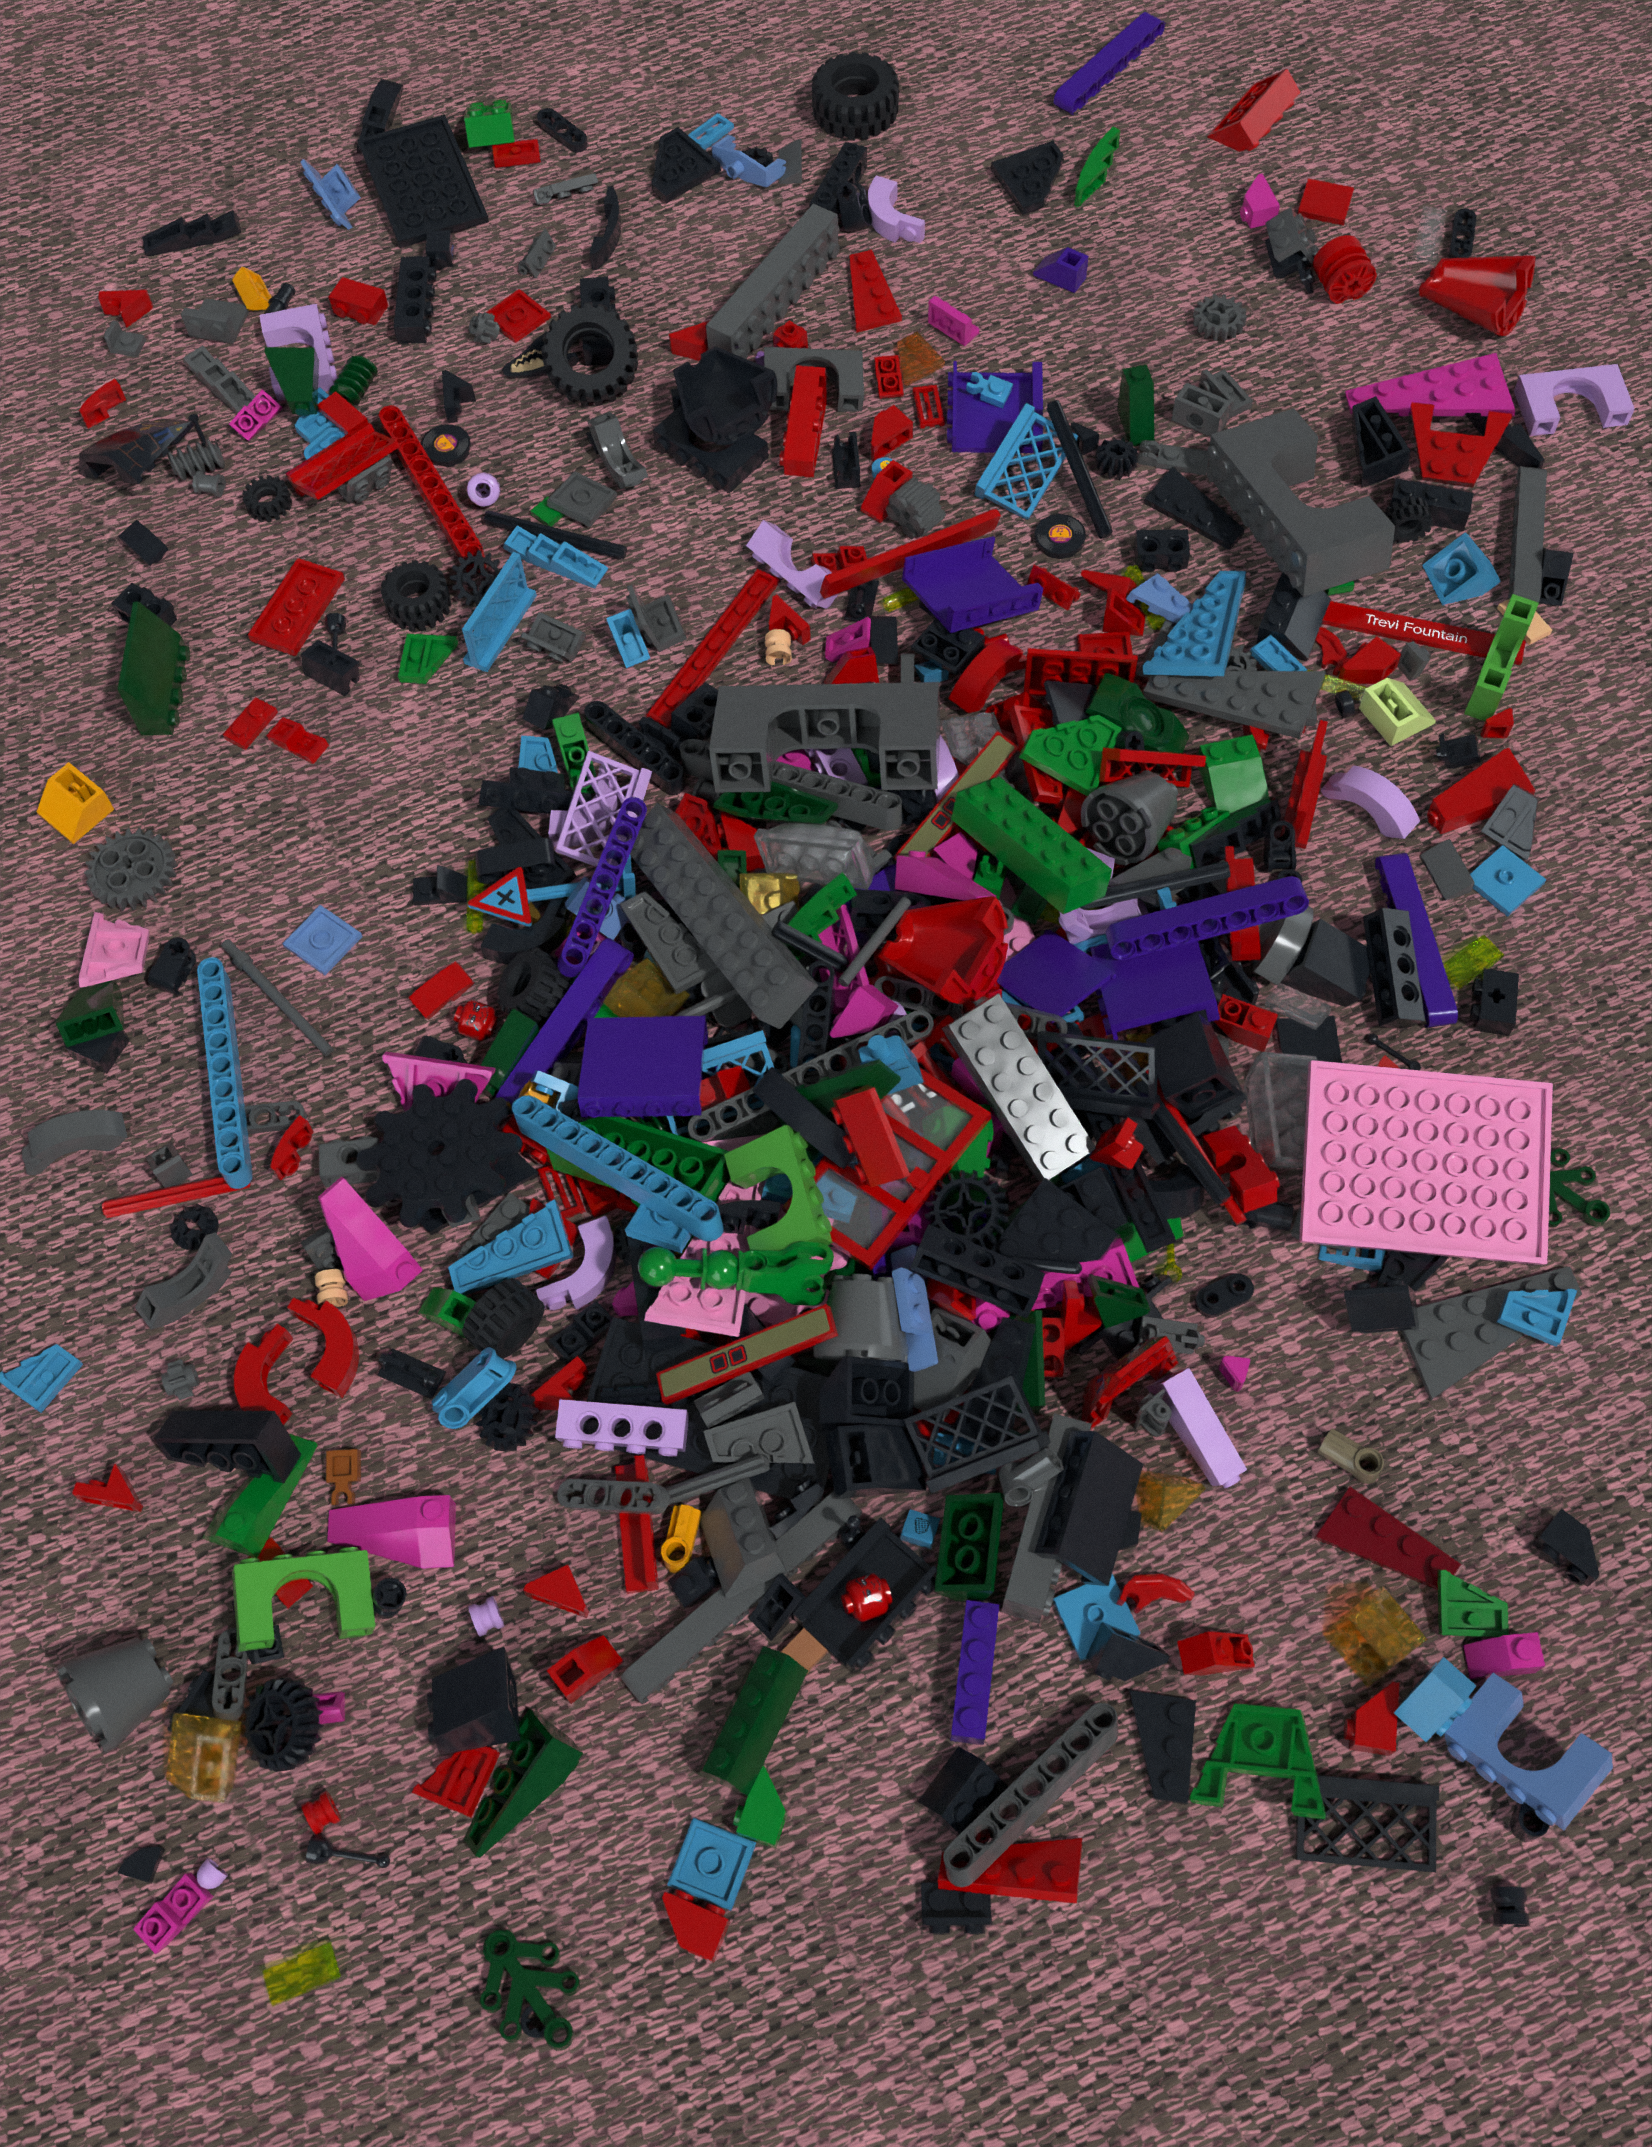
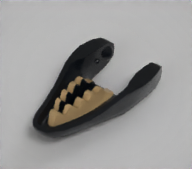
M544 334L536 338L524 352L503 367L502 371L505 376L518 379L548 375L542 356ZM576 353L567 354L568 363L572 368L579 362V358Z

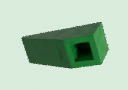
M579 713L552 719L572 791L575 790L586 754L589 751ZM591 761L589 769L593 777L595 778L597 776L595 773L593 762ZM592 785L581 789L582 793H595Z
M1216 807L1202 809L1199 815L1185 820L1182 826L1170 830L1167 833L1168 835L1160 839L1158 842L1159 852L1167 848H1176L1183 854L1192 857L1189 844L1209 829L1227 819L1230 815L1229 811L1217 810ZM1193 858L1191 861L1190 869L1195 868Z

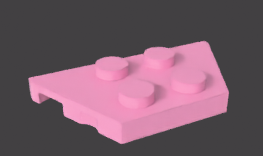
M94 912L79 974V986L87 987L143 973L149 944V930L140 926H132L128 922L119 919L112 923L104 920L103 914Z

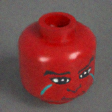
M470 1000L464 1007L459 1005L453 1021L458 1023L457 1031L460 1035L481 1042L486 1037H492L499 1017L495 1016L493 1007L476 1000Z
M873 1573L849 1580L845 1588L846 1594L841 1595L846 1614L852 1613L861 1622L886 1614L888 1604L892 1603V1596L885 1578L880 1579Z

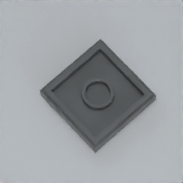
M574 471L547 499V506L591 527L616 499L617 492Z

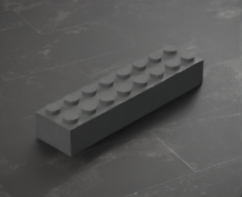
M812 204L707 323L708 350L717 346L747 359L752 349L756 350L759 347L763 336L772 332L776 321L779 318L783 319L792 303L798 302L801 292L805 288L811 287L814 277L818 273L824 272L827 262L831 258L837 257L840 249L838 245V214Z

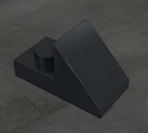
M443 370L444 409L448 423L458 422L457 414L462 413L461 403L476 402V398L471 384L451 372Z
M437 865V876L413 878L414 906L461 903L470 900V877L441 865Z

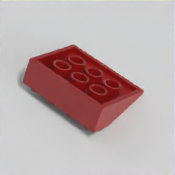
M1028 648L1024 692L1026 691L1029 695L1045 696L1047 694L1044 687L1045 681L1098 685L1102 675L1105 673L1134 683L1138 655Z

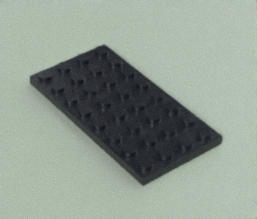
M613 1317L586 1402L601 1403V1389L614 1387L617 1390L621 1386L644 1384L645 1387H648V1384L658 1383L656 1373L719 1348V1346L680 1336V1346L644 1351L640 1324ZM789 1367L774 1383H771L758 1369L752 1370L750 1373L760 1387L765 1399L717 1426L795 1402L814 1463H769L770 1469L767 1472L755 1475L749 1479L756 1491L791 1500L793 1494L796 1493L794 1487L808 1478H811L812 1482L821 1478L824 1483L812 1507H816L822 1500L831 1468L826 1436L835 1428L842 1426L840 1424L819 1423L820 1390L829 1377ZM732 1379L668 1405L663 1401L650 1402L649 1400H646V1403L624 1404L687 1410L689 1420L685 1452L678 1451L676 1457L658 1455V1450L646 1449L645 1454L626 1452L627 1447L614 1446V1450L634 1456L644 1455L645 1459L700 1475L737 1463L712 1461L704 1434L708 1427L695 1405L696 1399ZM595 1418L586 1420L583 1424V1432L585 1434L595 1433L599 1427L598 1420ZM627 1421L617 1423L614 1428L615 1435L617 1437L626 1436L630 1432V1423ZM651 1424L646 1429V1437L650 1440H655L662 1434V1426L660 1424Z

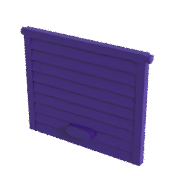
M1046 929L1043 935L1004 963L997 982L1001 989L1028 1008L1062 1017L1111 978L1115 979L1117 975L1114 971L1050 929Z

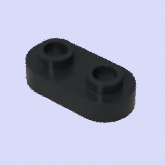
M1239 1273L1229 1275L1202 1288L1195 1299L1196 1308L1205 1317H1218L1246 1304L1253 1295L1254 1285L1246 1275ZM1239 1284L1243 1287L1244 1290L1237 1291L1234 1289L1233 1285ZM1214 1297L1217 1303L1211 1304L1206 1298Z

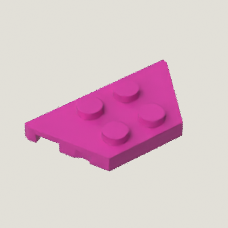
M385 1052L382 1058L384 1064L388 1063L394 1077L392 1083L395 1090L401 1096L400 1102L404 1111L409 1110L413 1104L412 1092L415 1086L425 1084L432 1088L435 1097H445L453 1092L457 1083L462 1079H469L476 1083L478 1087L475 1097L476 1103L495 1073V1068L393 1052Z

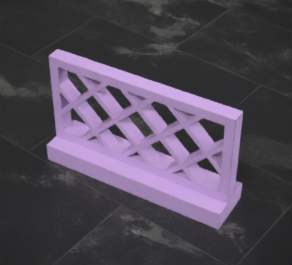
M588 751L555 852L596 867L599 859L593 857L589 848L600 843L604 848L609 835L603 836L598 823L609 819L613 825L615 822L614 816L618 815L619 810L612 812L605 799L617 794L622 804L629 797H637L643 800L652 771L645 768L637 770ZM593 761L601 764L605 774L594 778L589 769L590 762ZM619 772L631 776L629 784L621 788L613 776ZM608 777L614 791L603 795L596 782ZM592 785L598 798L586 802L581 794V789ZM600 802L607 815L594 819L588 806ZM583 809L590 822L578 827L573 814ZM626 811L630 817H637L634 812ZM592 826L599 839L587 844L580 831ZM576 834L582 847L573 850L563 846L566 837ZM616 835L621 841L625 842L627 839L623 835ZM606 859L609 864L618 865L614 859Z

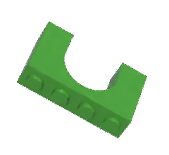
M1512 594L1464 712L1465 715L1483 721L1494 715L1511 676V668L1538 607V602Z
M787 1124L724 1154L731 1182L745 1189L780 1174H786L792 1184L793 1197L787 1213L777 1223L747 1236L750 1250L780 1251L791 1244L801 1241L817 1242L826 1245L833 1243L830 1235L832 1226L822 1208V1203L824 1202L823 1195L814 1180L816 1171L813 1163L807 1156V1140L800 1135L799 1131L796 1132Z
M348 1547L334 1554H326L325 1551H313L307 1553L306 1557L293 1558L290 1554L275 1556L271 1561L260 1562L258 1558H248L241 1560L239 1564H235L232 1571L238 1652L272 1648L274 1642L272 1598L283 1585L298 1579L316 1581L329 1590L335 1602L339 1639L372 1634L375 1629V1618L367 1550L359 1551L357 1547Z

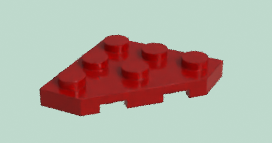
M685 793L675 813L682 818L717 861V852L722 850L712 807L706 800Z

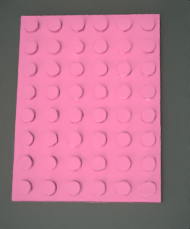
M1311 1060L1308 1063L1299 1242L1546 1265L1548 1256L1553 1083Z

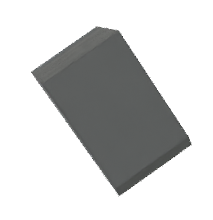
M172 1142L146 1156L153 1173L164 1188L176 1186L193 1175Z

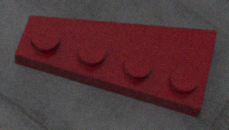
M1349 1487L1314 1538L1320 1542L1340 1548L1344 1552L1371 1561L1373 1564L1402 1574V1576L1438 1590L1437 1570H1446L1455 1575L1461 1566V1563L1352 1487Z

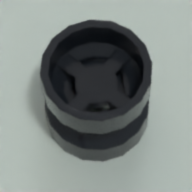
M385 1578L376 1585L372 1599L374 1614L378 1618L390 1619L399 1613L407 1596L406 1588L402 1582L394 1578Z
M1490 1888L1491 1900L1496 1906V1911L1493 1914L1494 1926L1503 1927L1506 1924H1514V1927L1530 1926L1529 1914L1525 1911L1524 1903L1527 1901L1526 1888Z

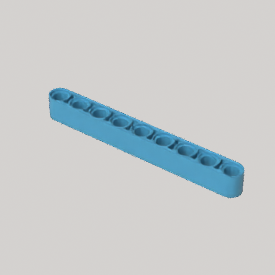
M211 957L200 962L197 974L217 1163L226 1183L231 1188L241 1189L251 1182L253 1174L244 1109L230 979L222 962L217 958Z
M533 1096L519 1097L512 1104V1111L519 1131L638 1203L644 1204L653 1212L656 1211L658 1215L671 1220L673 1224L686 1229L700 1240L713 1241L722 1235L724 1227L718 1205L714 1201Z

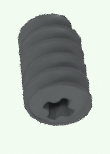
M207 438L206 447L196 442V450H193L189 444L186 445L185 454L180 448H177V456L175 457L170 451L167 454L176 477L178 475L183 481L186 480L187 472L193 478L196 469L206 474V466L214 472L215 463L222 469L225 468V461L216 438L215 444H212Z

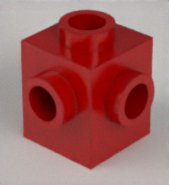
M789 320L783 326L778 327L773 333V347L808 349L807 332L803 327Z

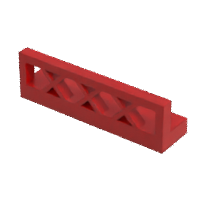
M1103 747L1099 781L1115 782L1133 776L1129 769L1138 762L1142 769L1141 772L1144 770L1151 771L1159 764L1163 770L1159 776L1164 779L1168 778L1166 780L1168 783L1178 787H1189L1192 766L1205 767L1206 756ZM1111 760H1115L1121 768L1114 776H1110ZM1178 765H1182L1181 781H1177L1172 773Z
M1226 846L1224 861L1228 862L1231 876L1225 879L1226 893L1255 886L1253 858L1235 859L1234 846ZM1259 925L1229 933L1232 961L1261 959Z
M634 1456L635 1464L615 1466L616 1481L649 1482L645 1456ZM630 1489L625 1490L621 1496L623 1506L631 1501L632 1493ZM643 1495V1500L651 1503V1498ZM619 1513L626 1593L659 1590L652 1515Z

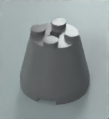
M1144 770L1139 774L1101 786L1089 794L1082 804V827H1087L1092 839L1095 841L1096 844L1093 847L1099 853L1114 858V863L1127 866L1129 863L1143 861L1152 853L1176 814L1178 790L1174 784L1168 783L1164 778L1149 770Z
M853 1274L852 1277L834 1275L826 1304L831 1307L838 1336L814 1345L813 1357L840 1361L843 1356L907 1362L908 1344L905 1332L901 1331L893 1278L877 1277L876 1281V1279H871L872 1275Z
M136 1637L68 1659L55 1667L60 1681L67 1678L68 1681L65 1682L64 1687L67 1696L88 1733L94 1739L98 1736L101 1738L98 1747L103 1755L118 1747L170 1695L169 1688L172 1687L173 1680L164 1666L161 1668L157 1667L154 1661L157 1653L148 1638L141 1641Z

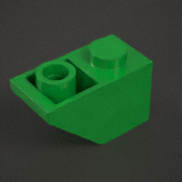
M433 1287L418 1314L464 1337L462 1333L464 1322L477 1302L454 1290Z
M762 1766L747 1797L745 1806L739 1805L733 1825L737 1826L736 1833L738 1836L776 1849L787 1813L765 1766Z

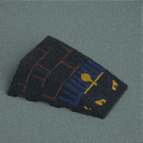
M158 419L118 431L79 453V473L85 478L96 479L114 465L124 483L139 484L143 480L141 474L145 470L146 472H151L156 466L153 461L159 456L161 458L165 457L169 453L167 447L169 445H176L194 425L192 421Z

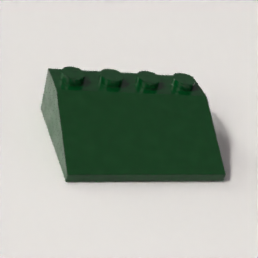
M133 602L117 690L141 735H173L174 727L178 726L180 722L177 709L178 704L183 703L181 685L187 680L185 661L190 660V649L188 645H185L177 631L140 602Z

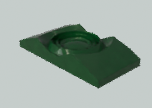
M1109 673L1102 675L1085 711L1090 716L1100 715L1122 728L1120 732L1123 730L1140 732L1143 736L1145 751L1183 753L1190 737L1183 724L1172 711L1157 707L1153 702L1147 700L1138 685Z

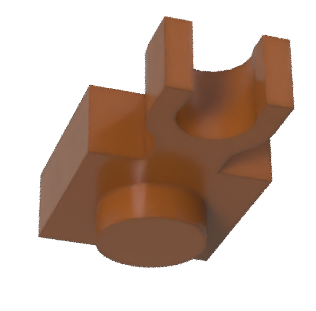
M361 1450L326 1451V1483H335V1490L331 1496V1505H339V1496L342 1493L348 1495L347 1504L354 1505L355 1493L351 1488V1482H361Z

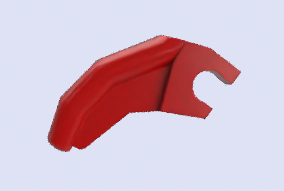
M1320 627L1315 642L1322 650L1321 668L1325 669L1329 664L1335 665L1333 675L1337 677L1340 674L1338 669L1347 658L1348 653L1336 635L1325 627Z
M1163 1573L1135 1575L1122 1588L1116 1604L1122 1606L1126 1602L1127 1597H1130L1135 1601L1133 1612L1138 1614L1151 1602L1160 1598L1185 1603L1187 1600L1191 1601L1194 1597V1591L1182 1580Z

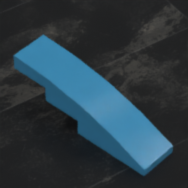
M518 525L503 546V549L510 553L520 554L521 559L530 564L594 589L608 571L607 566L564 541L560 545L541 533L536 537Z

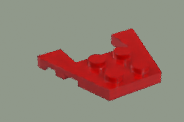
M1411 402L1410 414L1412 415L1413 432L1416 439L1422 480L1474 487L1505 429L1508 427L1512 414L1489 411L1484 436L1430 430L1434 405Z

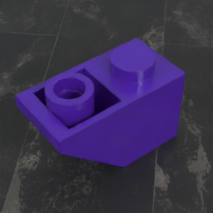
M1066 247L1044 257L1033 271V276L1075 293L1086 279L1089 256Z

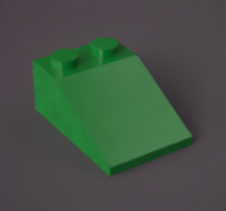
M1253 735L1200 745L1198 755L1206 756L1205 767H1198L1212 807H1216L1217 810L1229 811V817L1269 798L1261 756Z

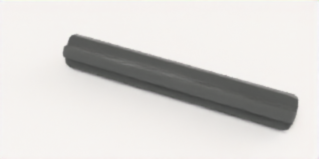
M757 1455L668 1486L666 1489L670 1495L669 1505L727 1486L744 1478H750L767 1472L770 1469L768 1458L766 1455ZM657 1495L653 1496L654 1501H656Z

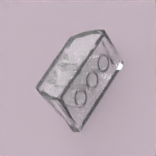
M783 823L769 830L758 829L754 835L769 878L827 885L843 872L853 888L868 890L872 883L875 872L873 857L861 832L855 829L824 824Z
M1261 1052L1248 1071L1244 1083V1092L1248 1098L1246 1100L1251 1146L1256 1153H1261L1268 1169L1303 1168L1308 1063L1311 1060L1317 1061L1316 1056Z

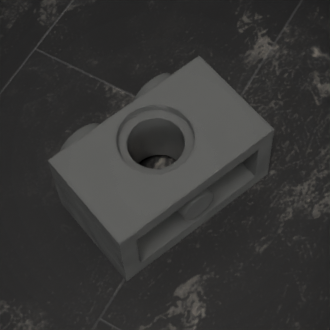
M1186 382L1175 398L1171 420L1210 437L1211 434L1222 431L1226 426L1231 401Z
M364 1136L353 1141L332 1140L327 1144H319V1177L324 1186L330 1187L341 1176L349 1184L376 1182L380 1177L379 1172L361 1170L357 1165V1160L351 1164L346 1163L349 1159L357 1157L361 1150L373 1148L380 1144L379 1138Z

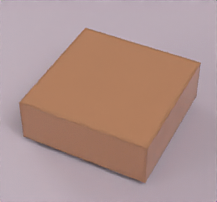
M803 1628L781 1652L788 1654L807 1669L809 1673L827 1654L828 1650Z

